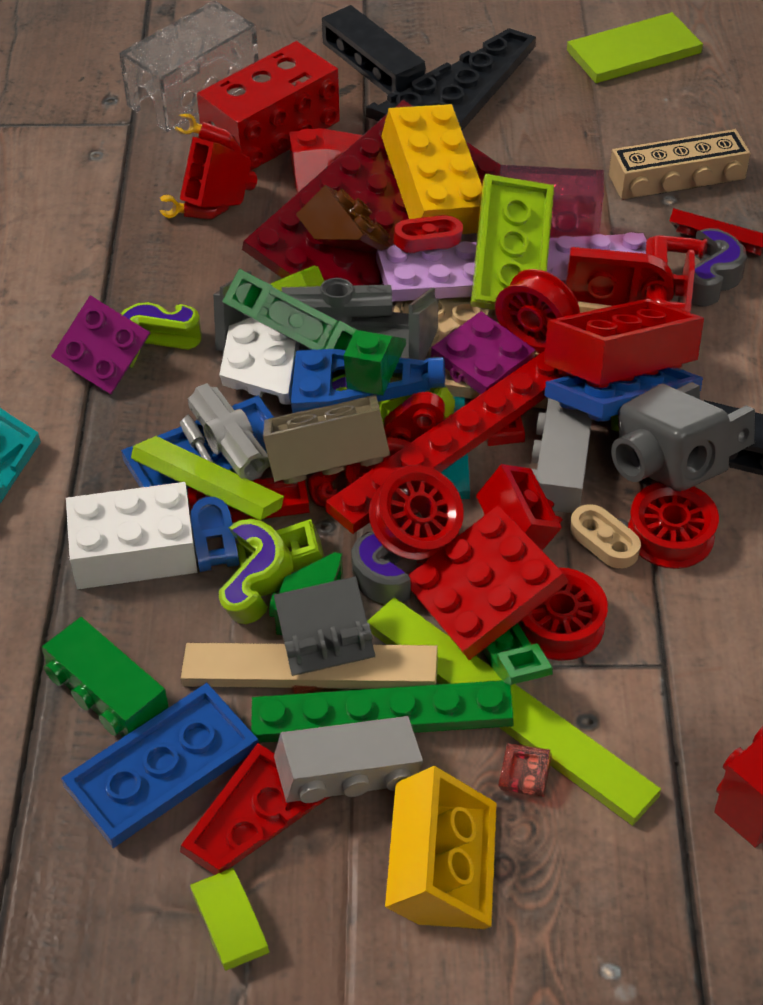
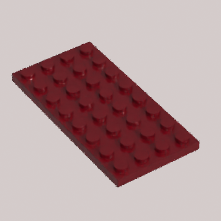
M402 100V101H401L396 107H394V108H397V107H414V106H412L411 104H409V103L406 102L405 100ZM387 114L243 241L242 250L281 278L315 265L319 267L324 281L331 278H343L351 282L353 286L384 285L377 265L376 254L333 248L321 243L312 237L296 214L325 185L336 191L343 189L354 201L359 198L369 207L372 212L369 216L374 224L377 222L384 227L391 236L388 242L391 246L395 245L393 241L395 225L402 220L409 219L381 137ZM466 142L482 187L485 174L505 177L507 168Z

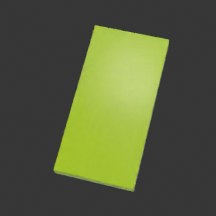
M673 12L567 41L568 53L595 83L702 53L703 43Z
M485 174L482 187L470 306L495 310V301L498 294L504 288L510 286L512 279L519 272L527 269H538L547 272L554 185Z

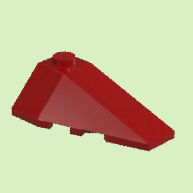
M323 128L289 132L290 159L296 193L303 189L363 135Z

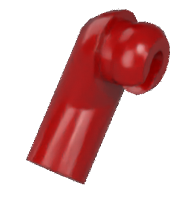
M322 471L315 472L308 479L307 484L310 496L315 504L326 507V501L338 493L337 488L333 489L332 482L343 471L331 475H323Z

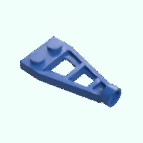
M312 349L296 351L291 395L293 413L330 406L375 394L350 389L337 391L332 388L334 372L339 369H345L343 355L346 350ZM400 357L394 373H401L402 380L389 383L384 395L376 394L378 402L418 392L430 391V388H445L444 357L428 358L426 360Z

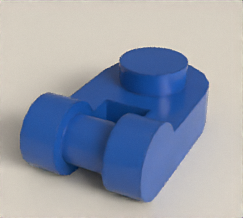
M217 497L199 499L191 510V527L199 572L212 570L211 566L227 564V567L239 565L235 537L228 528L232 525L231 514L227 504ZM222 537L224 548L208 551L206 539Z

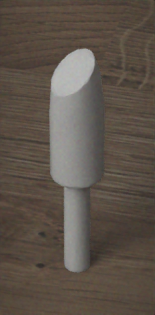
M189 414L186 415L179 423L191 447L197 448L202 458L213 462L203 445L205 438L191 416Z

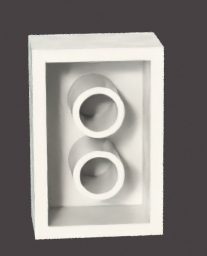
M185 482L66 498L69 556L77 590L198 573Z

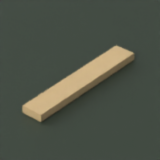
M186 643L180 679L182 685L188 687H201L205 683H208L211 687L349 689L436 685L438 648L437 645H373L375 657L292 676L285 644Z

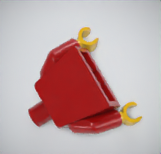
M180 114L178 116L185 117L190 121V127L187 130L175 127V130L180 134H191L192 132L199 134L198 137H192L180 200L185 201V203H178L171 195H163L160 197L161 201L173 202L174 205L169 211H159L167 218H173L178 213H184V217L213 219L227 211L231 205H240L243 202L245 190L252 191L257 185L258 178L254 171H250V157L241 154V146L229 131L206 122L199 124L191 114Z

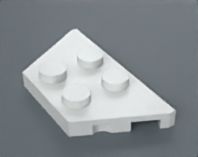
M252 318L230 325L219 374L222 385L236 390L243 389L249 394L259 395V397H262L266 392L278 396L282 404H291L296 351L300 348V343Z

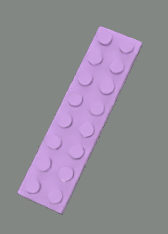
M634 232L617 235L595 234L592 236L550 238L547 272L566 284L571 247L646 254L647 239L643 233ZM463 241L449 249H433L417 253H406L396 245L390 246L383 251H377V265L383 284L391 285L392 302L416 300L430 288H435L436 299L471 297L477 242Z

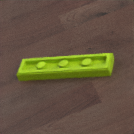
M154 436L133 446L131 458L134 461L178 482H185L186 486L209 497H217L228 506L259 521L282 508L283 495L247 478H240L238 474L160 437Z

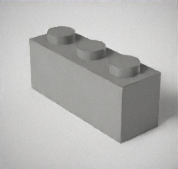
M549 398L546 413L539 412L536 435L543 436L542 441L534 440L532 463H538L537 469H532L546 498L554 502L553 511L573 513L581 505L592 419L588 417V413L578 409L563 408L559 405L558 401Z
M409 716L281 732L274 754L286 803L295 801L313 803L324 797L344 794L348 797H356L367 791L386 788L395 791L396 783L419 773L423 763Z

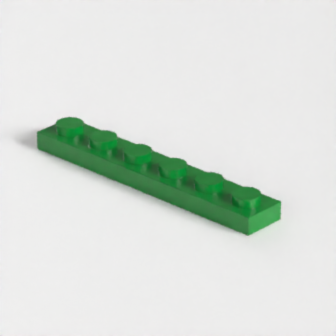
M503 680L252 697L251 732L258 738L259 743L278 742L281 732L409 716L414 733L513 727L511 685Z

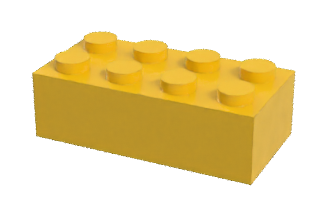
M452 104L389 108L381 137L409 219L440 215L452 216L462 222V234L478 233L482 184Z

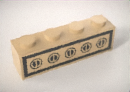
M736 129L612 149L609 177L621 200L742 180L746 178L750 151Z

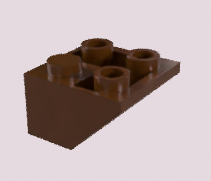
M325 185L296 214L315 240L330 247L376 254L377 251H383L391 246L388 242L391 238L389 233L379 223L376 222L374 224L369 216L372 212L369 207L359 198L354 201L343 189L336 191Z

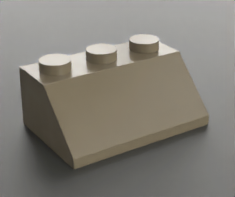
M376 394L264 420L263 439L274 482L284 480L285 484L297 483L307 478L306 474L322 471L323 475L336 474L345 470V465L360 462L361 466L375 465L382 462L384 456L390 455Z

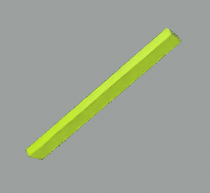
M395 597L367 621L372 635L386 645H437V682L439 684L502 680L493 668L479 657L475 656L468 660L447 634ZM511 685L514 726L499 728L534 754L550 756L548 763L550 766L633 826L660 797L661 788L518 685Z

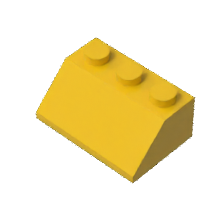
M435 765L397 782L395 785L385 907L418 925L473 929L492 927L497 802Z

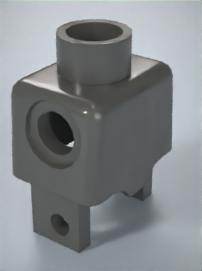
M690 382L675 389L666 384H659L619 408V438L612 444L613 462L619 473L628 481L638 482L649 477L675 491H685L726 472L729 468V456L754 444L755 409L746 405L727 414L723 409L700 400V385Z

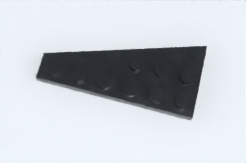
M508 28L483 42V48L476 52L466 51L461 54L459 61L451 65L446 62L413 80L411 87L401 93L395 90L388 94L387 101L379 105L373 102L366 106V117L380 121L388 113L389 108L396 107L402 100H405L414 107L452 104L463 131L536 46V37Z

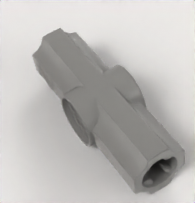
M208 383L196 387L194 393L188 397V405L196 419L203 426L204 434L211 450L217 455L222 453L240 478H247L252 481L262 477L263 472L270 466L268 454L253 436L252 427L245 412L242 409L234 410L217 387H211Z

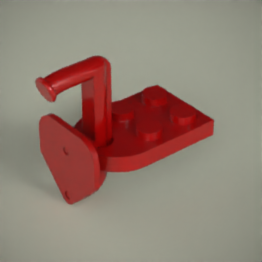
M656 235L647 239L646 254L571 247L566 285L579 302L615 306L650 299L690 313L695 273V255H698L699 259L704 257L708 246V239L699 240ZM667 252L687 253L682 275L672 273L668 266ZM673 295L679 296L678 302H672Z

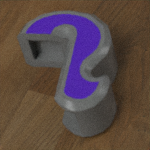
M711 228L697 231L696 239H708L705 255L702 259H699L702 262L695 265L691 304L697 306L712 305L718 302L721 291L730 290L738 286L743 278L747 259L745 247L735 237L722 230Z
M373 531L359 537L351 550L353 577L356 576L360 591L373 601L387 604L395 597L403 603L411 599V579L408 574L395 566L402 558L388 551L378 541Z

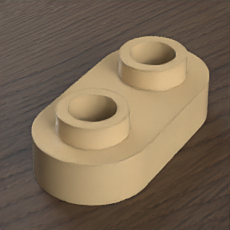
M582 505L574 510L570 524V532L574 539L611 567L627 568L636 563L639 557L641 542L635 532L598 505Z

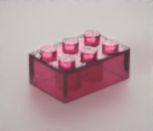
M501 165L500 176L554 185L550 238L599 234L604 198V170Z

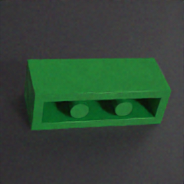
M83 617L78 618L42 646L46 660L44 670L47 676L57 686L64 684L70 689L74 700L82 709L87 711L91 708L99 715L101 724L113 736L119 733L124 737L169 708L165 688Z

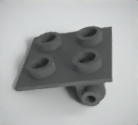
M356 576L274 595L292 676L375 657L370 625L367 623Z

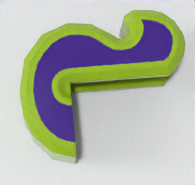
M149 302L136 303L120 313L150 332L145 341L147 344L189 350L197 346L202 340L198 311L188 305L178 304L175 306V312L171 313L158 304ZM140 350L129 367L133 368Z
M255 519L239 520L228 527L236 540L251 552L252 555L219 590L221 605L235 622L241 624L253 623L266 613L268 606L261 596L281 589L284 577L290 575L293 570L292 554L282 538L271 526Z

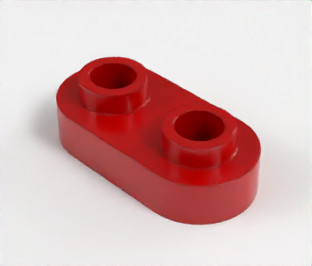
M447 215L402 220L395 225L393 241L398 248L406 253L449 249L461 242L463 224L457 218Z
M418 392L410 396L384 418L383 426L386 438H399L412 442L444 420L445 403L443 399L431 392Z

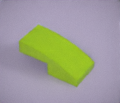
M234 868L190 885L193 899L207 926L210 940L225 971L270 953L261 927Z

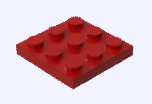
M499 505L408 575L411 579V592L468 660L475 657L569 583L564 573Z

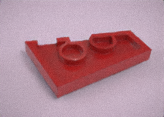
M257 743L183 841L180 853L216 875L236 865L330 797H324L313 803H304L302 801L286 803L274 759L275 753Z

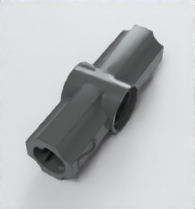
M331 278L324 281L321 286L282 287V292L345 324H349L352 318L391 317L392 315L391 285L353 286L346 279Z

